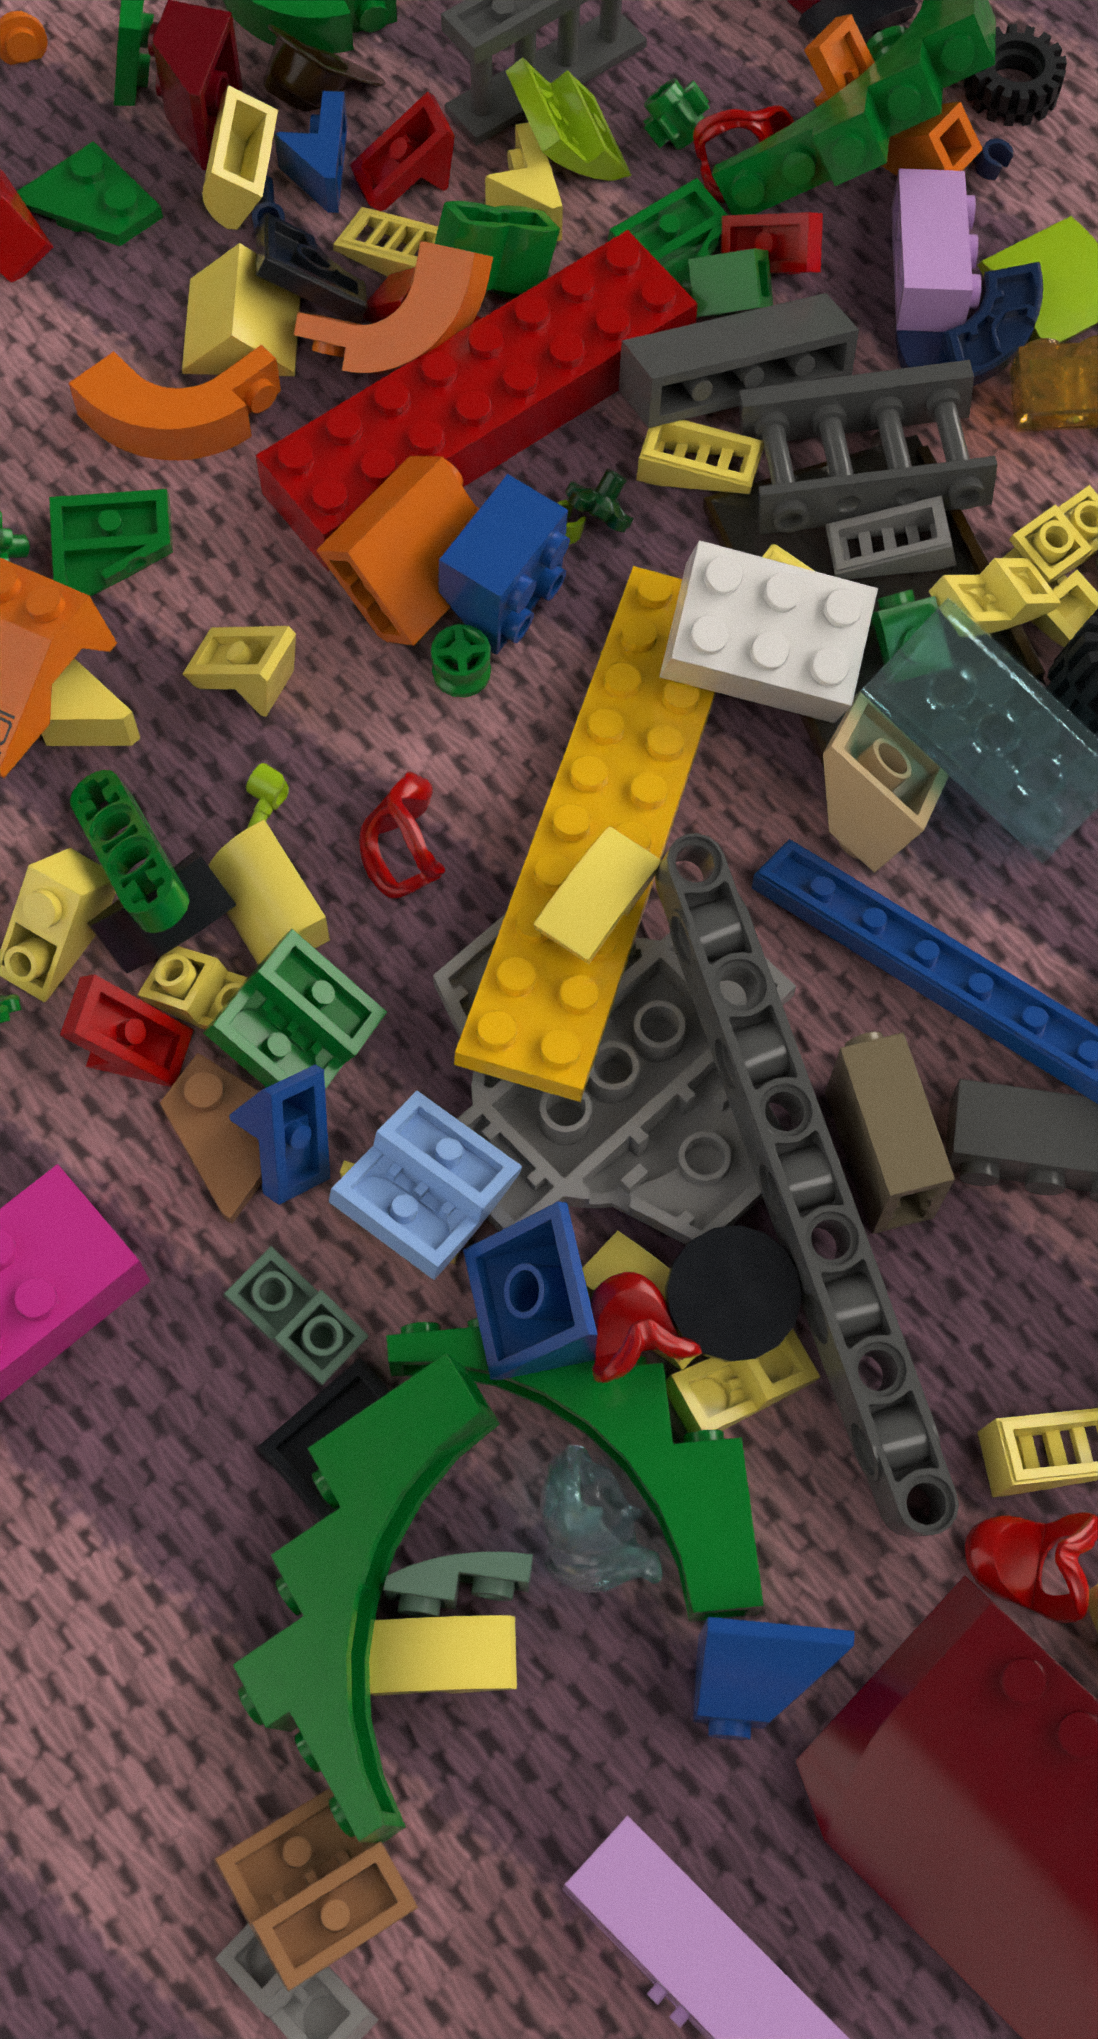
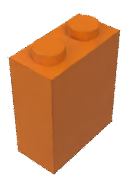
M409 456L316 550L377 636L388 643L414 646L451 608L438 592L439 559L480 508L475 506L463 488V478L454 465L445 460L443 456Z

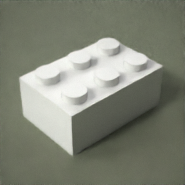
M699 540L686 562L659 677L835 723L853 703L878 588Z

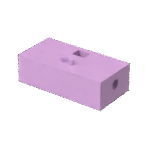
M628 1815L565 1883L562 1891L654 1984L647 1995L657 2005L666 1996L676 2007L669 2018L679 2028L689 2020L706 2039H849Z

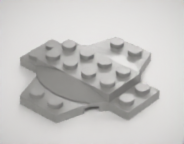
M505 914L433 975L434 987L459 1038L461 1037ZM670 933L661 941L636 938L581 1102L473 1071L471 1085L473 1105L457 1119L522 1166L518 1177L486 1218L498 1231L559 1201L567 1202L568 1207H613L687 1244L712 1228L733 1226L763 1198L677 958ZM766 958L782 1005H784L794 996L796 985ZM732 981L720 982L721 993L727 1001L738 1006L747 1004L746 993L740 985ZM767 1103L765 1114L768 1122L774 1128L783 1131L770 1104Z

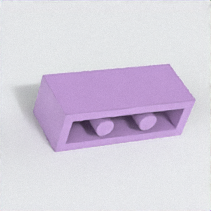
M900 168L898 170L892 203L896 330L944 332L964 324L967 320L969 309H978L981 296V275L972 274V269H975L978 257V235L969 234V230H972L974 224L976 199L975 195H967L965 171Z

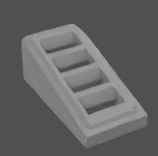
M942 495L825 524L835 577L846 580L933 571L956 566ZM931 531L932 539L920 541L919 532ZM907 534L908 545L897 547L895 535ZM882 536L885 550L874 553L871 537ZM859 538L862 556L850 558L847 539Z

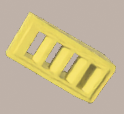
M361 207L334 242L333 250L388 277L392 273L416 267L418 256L414 255L419 250L420 241L434 243L438 226ZM366 225L374 228L365 242L355 240ZM385 234L391 236L383 247L377 246ZM401 242L407 244L402 252L395 251Z
M686 420L651 427L648 429L639 456L636 481L657 486L750 494L764 450L763 440ZM664 449L674 450V454L664 453ZM686 452L697 453L695 461L685 458ZM709 454L720 455L717 466L706 464ZM732 456L744 457L739 472L728 469Z
M1098 1408L996 1418L979 1430L978 1436L992 1497L1010 1496L1097 1481L1098 1461H1093L1084 1427L1096 1425L1098 1433ZM1069 1430L1077 1464H1068L1060 1431ZM1042 1435L1049 1467H1040L1032 1436Z

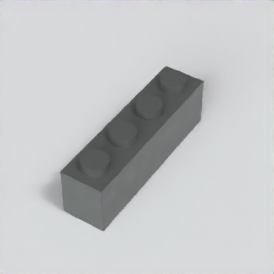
M824 293L622 340L619 391L648 428L739 406V390L852 375L859 329L830 296Z
M959 1079L949 1102L945 1152L952 1172L960 1173V1180L962 1182L975 1186L996 1185L999 1183V1179L1024 1182L1027 1191L1039 1195H1058L1063 1193L1065 1188L1090 1192V1198L1098 1202L1097 1103L1086 1096Z

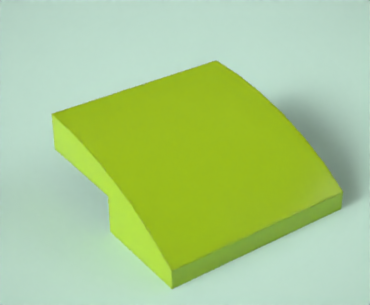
M523 57L506 70L539 146L546 156L568 170L595 179L614 181L631 176L629 168L594 95L568 70L551 83Z
M1072 216L977 264L984 277L985 272L1040 262L1043 276V299L1036 325L1029 339L1039 354L1098 325V242Z

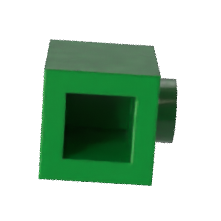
M747 249L688 259L689 272L684 274L683 288L698 303L696 317L709 318L738 314L773 305L768 250Z

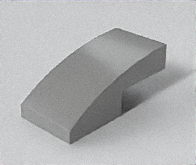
M249 1924L215 1958L255 2006L268 2016L288 2039H362L379 2020L329 1966L288 1992Z

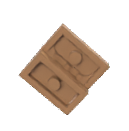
M330 1788L221 1854L214 1861L254 1935L288 1992L418 1908L382 1842H358L356 1836L350 1838L339 1827L328 1803L329 1799L334 1796Z

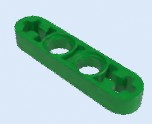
M100 770L86 776L72 791L70 805L122 906L145 932L158 933L169 929L183 917L188 909L189 896L135 798L120 778L111 770ZM107 801L109 805L101 809L100 804ZM127 826L122 833L111 839L119 830ZM146 859L136 870L128 873L138 862ZM157 889L158 897L151 901L147 894Z

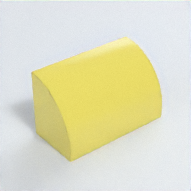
M229 85L223 92L219 102L202 196L206 209L219 224L227 229L238 230L263 197L278 110Z
M265 820L239 833L213 857L208 866L236 903V906L226 913L258 965L291 929L297 932L314 948L330 941L324 913Z

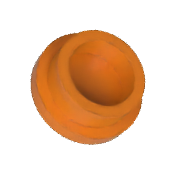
M12 11L0 18V58L9 65L26 63L44 56L47 50L48 39L42 23L37 18L23 11Z

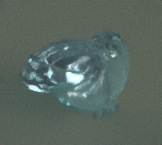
M568 1444L561 1453L555 1454L552 1461L547 1465V1475L541 1490L540 1508L545 1533L549 1538L545 1550L544 1565L552 1578L581 1593L606 1592L627 1581L640 1577L653 1584L658 1583L663 1576L659 1553L647 1549L637 1542L634 1522L642 1516L643 1510L632 1506L628 1502L620 1481L610 1467L592 1462L585 1447Z

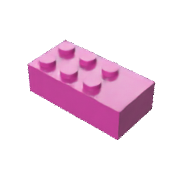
M58 1164L0 1208V1402L150 1282L140 1260Z

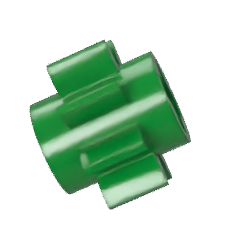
M676 78L670 79L654 91L645 101L644 107L650 115L644 119L645 126L643 128L659 148L670 140L676 150H680L693 142L695 126L700 120L705 118L703 113L709 109L707 104L709 100L694 80L683 88Z

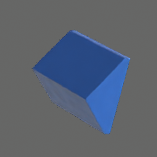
M557 1201L463 1250L490 1380H502L595 1360L598 1335L567 1202Z

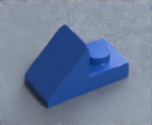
M339 91L322 92L320 114H311L310 133L277 132L274 135L278 168L321 207L331 213H339L348 129L345 92Z
M315 1064L262 1089L229 1115L230 1121L259 1140L263 1194L278 1205L331 1179L324 1069Z

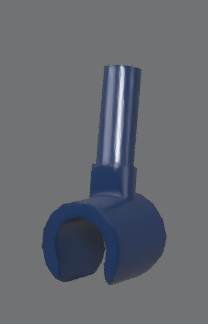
M990 139L983 146V150L972 160L975 163L977 174L987 180L997 179L1002 165L1006 168L1008 167L1014 151L1012 146L1003 139Z
M266 176L261 203L252 212L255 236L256 228L264 213H269L286 222L283 209L275 203L274 184L270 176Z

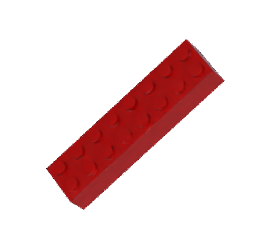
M627 230L451 336L438 347L408 362L256 454L262 494L329 572L330 569L316 550L409 456H443L445 460L449 461L460 472L463 478L462 486L465 487L619 391L622 340L695 324L698 303Z

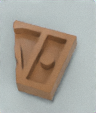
M197 1053L161 1100L160 1105L217 1204L223 1218L233 1224L262 1184L259 1140L230 1121L229 1115L260 1091Z

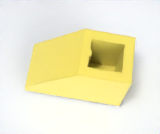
M68 848L28 866L0 949V977L42 1002H46L96 936L87 923L113 902L116 892L101 865L72 848Z

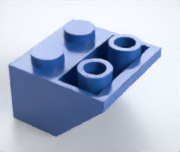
M509 474L504 477L439 559L438 592L465 625H471L482 631L488 638L491 652L496 655L508 640L518 643L523 638L534 617V613L531 610L541 597L550 601L559 591L566 577V570L562 568L563 557L570 543V538L565 536L568 510Z

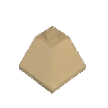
M863 689L854 696L852 706L846 711L823 753L829 832L839 841L840 846L848 855L855 859H860L875 873L924 831L951 772V769Z

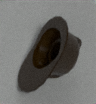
M267 25L268 29L277 38L268 62L263 85L269 93L293 108L305 112L321 109L323 91L344 92L353 80L374 86H385L386 82L382 77L341 56L302 43L274 25Z

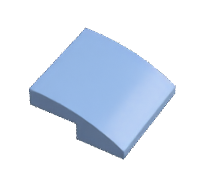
M416 1091L376 1131L373 1146L331 1188L328 1202L431 1279L435 1280L496 1207L520 1174L522 1166L422 1093Z

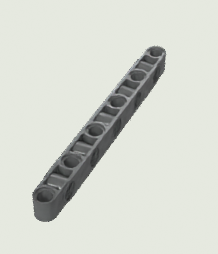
M699 833L686 834L676 839L662 859L655 875L656 889L669 923L671 939L777 1238L780 1245L786 1249L799 1273L802 1296L801 1305L860 1467L867 1477L880 1516L890 1530L897 1535L909 1538L940 1534L950 1528L956 1519L959 1503L957 1492L941 1451L940 1439L934 1419L751 917L744 901L738 894L725 855L719 844L709 836ZM688 861L694 863L701 870L704 881L691 882L683 878L676 868V862ZM732 981L740 985L746 993L747 1004L738 1006L727 1001L721 993L720 982ZM767 1103L781 1105L787 1110L791 1118L790 1131H781L770 1125L765 1114ZM814 1228L826 1230L836 1241L837 1250L833 1260L822 1258L814 1250L811 1241ZM864 1355L872 1357L882 1369V1384L877 1391L869 1389L859 1377L858 1366ZM914 1486L925 1492L930 1503L929 1516L922 1524L916 1522L907 1511V1496Z

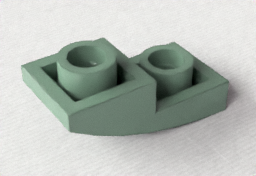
M272 1246L223 1294V1297L321 1386L369 1337L324 1291L320 1290L318 1292Z
M471 1552L433 1558L407 1566L387 1575L384 1591L387 1600L399 1601L398 1613L418 1618L439 1617L440 1608L456 1610L460 1582L473 1584L471 1594L476 1597L495 1601H512L514 1590L529 1592L533 1554Z

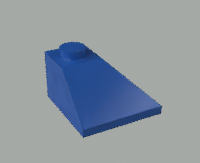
M708 1617L698 1636L693 1722L709 1724V1737L727 1740H751V1728L764 1729L847 1654L854 1646L855 1631Z

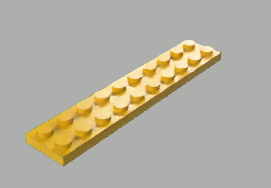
M636 566L632 568L456 1047L454 1065L577 1102L582 1100L655 876L628 916H622L590 965L535 930L533 924L571 871L609 826L659 859L662 858L717 693L659 677L682 583L680 578Z

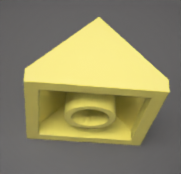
M238 243L190 279L182 374L219 375L257 347L263 345L276 358L279 376H295L298 336L294 335L297 312H300L301 297L256 276V253L241 243Z

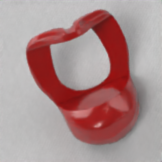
M773 105L758 109L757 111L724 110L709 115L697 123L693 132V142L697 158L701 160V177L705 188L716 201L726 203L716 181L712 177L705 144L720 134L736 128H743L752 132L758 141L761 142L794 123L790 113L784 107Z
M407 771L392 787L388 795L364 820L360 830L359 844L363 866L373 884L389 898L406 896L438 880L445 873L444 865L436 861L432 852L427 850L421 830L415 821L427 810L432 798L433 787L427 779L411 771ZM397 828L400 829L405 844L412 854L418 869L421 871V873L399 883L394 879L386 866L378 844L379 834Z
M635 1272L619 1273L604 1280L594 1290L590 1304L598 1335L595 1362L592 1367L595 1381L607 1383L626 1375L634 1367L642 1351L660 1350L677 1360H684L685 1358H692L702 1354L698 1343L678 1335L662 1293L645 1276Z
M1087 1512L1072 1513L1050 1523L1035 1522L1017 1516H996L982 1520L971 1528L966 1537L965 1557L969 1571L983 1590L999 1599L1031 1609L1044 1618L1056 1623L1066 1624L1079 1621L1085 1617L1088 1610L1089 1585L1085 1573L1078 1562L1080 1554L1092 1549L1098 1539V1516ZM1056 1544L1055 1562L1066 1581L1069 1594L1050 1595L1043 1590V1565L1049 1551Z

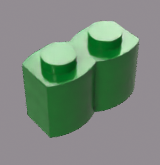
M449 201L443 205L434 244L492 256L493 261L486 291L493 290L499 296L514 299L547 279L560 228L544 211L513 205L493 207L476 202Z

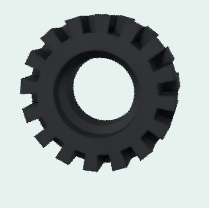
M1008 24L1005 34L1002 33L999 26L996 27L995 65L964 79L967 101L974 100L972 108L978 114L987 109V120L994 123L998 116L1005 117L1003 126L1013 127L1015 118H1020L1022 126L1031 125L1033 115L1038 121H1041L1047 116L1048 110L1053 111L1065 77L1067 61L1066 56H1061L1062 47L1058 42L1049 46L1051 36L1046 32H1043L1037 38L1033 36L1035 27L1026 25L1025 33L1017 32V24ZM1016 69L1025 72L1033 80L1014 82L1003 78L997 71Z

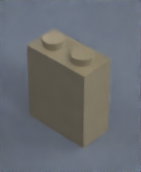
M868 1032L858 1035L847 1041L845 1047L840 1048L825 1094L871 1232L875 1234L933 1219L955 1178L904 1032L883 1037L881 1032Z

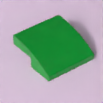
M291 929L246 979L203 1034L266 1088L316 1064L324 1069L326 1090L342 1066L357 1055L387 1014V1011L297 932Z

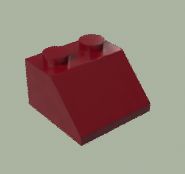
M168 0L160 21L152 23L148 36V52L150 56L155 57L157 67L156 94L163 99L166 119L200 168L206 170L221 96L228 85L243 92L232 12Z

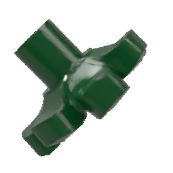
M606 469L596 488H586L571 481L565 490L569 497L567 502L573 508L580 512L589 511L593 517L605 522L608 527L615 531L624 533L634 519L623 512L621 505L616 500L627 479L611 469Z

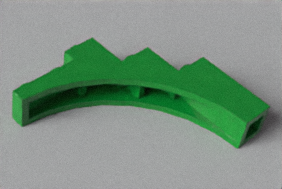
M923 0L921 9L909 28L883 56L859 77L791 125L749 149L715 165L712 175L731 214H757L830 180L833 181L834 186H837L886 164L889 138L942 113L943 88L995 65L996 18L989 0Z
M478 1318L469 1320L467 1328L441 1330V1325L438 1323L417 1322L402 1326L400 1328L401 1334L386 1335L391 1376H414L447 1353L467 1368L475 1383L497 1387L545 1407L586 1434L626 1473L656 1517L678 1569L689 1622L704 1621L708 1617L734 1618L759 1614L764 1604L742 1437L724 1439V1432L722 1430H700L685 1434L683 1436L684 1443L673 1444L664 1363L647 1364V1358L640 1356L631 1371L607 1383H600L594 1380L592 1374L594 1360L502 1380H490Z
M447 1353L308 1448L319 1468L312 1474L316 1487L332 1508L336 1509L339 1506L340 1508L271 1554L274 1563L282 1575L275 1581L280 1596L295 1615L303 1614V1617L233 1664L243 1683V1686L238 1689L239 1699L248 1715L256 1724H264L266 1728L292 1732L299 1728L300 1732L294 1738L302 1758L314 1772H322L334 1794L328 1801L334 1819L350 1838L356 1836L358 1842L378 1843L381 1841L384 1843L406 1828L383 1774L371 1718L369 1657L377 1606L386 1576L391 1567L396 1549L426 1497L462 1455L500 1425V1422L467 1368Z

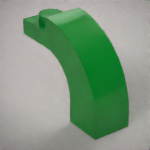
M223 0L227 10L232 12V17L241 27L274 46L277 36L268 29V24L274 25L307 45L330 53H342L354 50L352 33L363 30L366 32H376L387 24L397 22L396 0Z

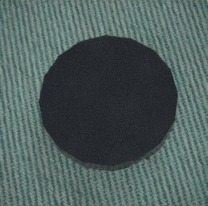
M741 1225L712 1228L689 1241L671 1263L664 1288L669 1314L678 1335L698 1343L702 1350L701 1355L724 1362L756 1359L779 1346L795 1326L802 1301L799 1273L786 1249L766 1233Z

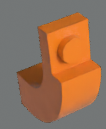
M852 14L836 17L804 49L824 89L813 100L815 105L818 107L875 63ZM961 101L942 104L941 114L889 138L887 163L882 165V167L896 176L898 175L899 168L963 171L983 148Z
M420 241L412 286L404 302L390 316L373 324L362 325L323 315L297 312L294 335L312 339V351L344 357L342 371L365 374H390L408 362L438 347L451 336L472 324L486 293L493 257Z
M263 345L257 347L212 380L188 388H167L153 384L140 377L114 351L69 382L77 415L101 438L126 452L159 460L198 459L218 454L241 444L252 437L248 414L251 412L257 414L267 410L275 401L277 393L281 391L277 360Z

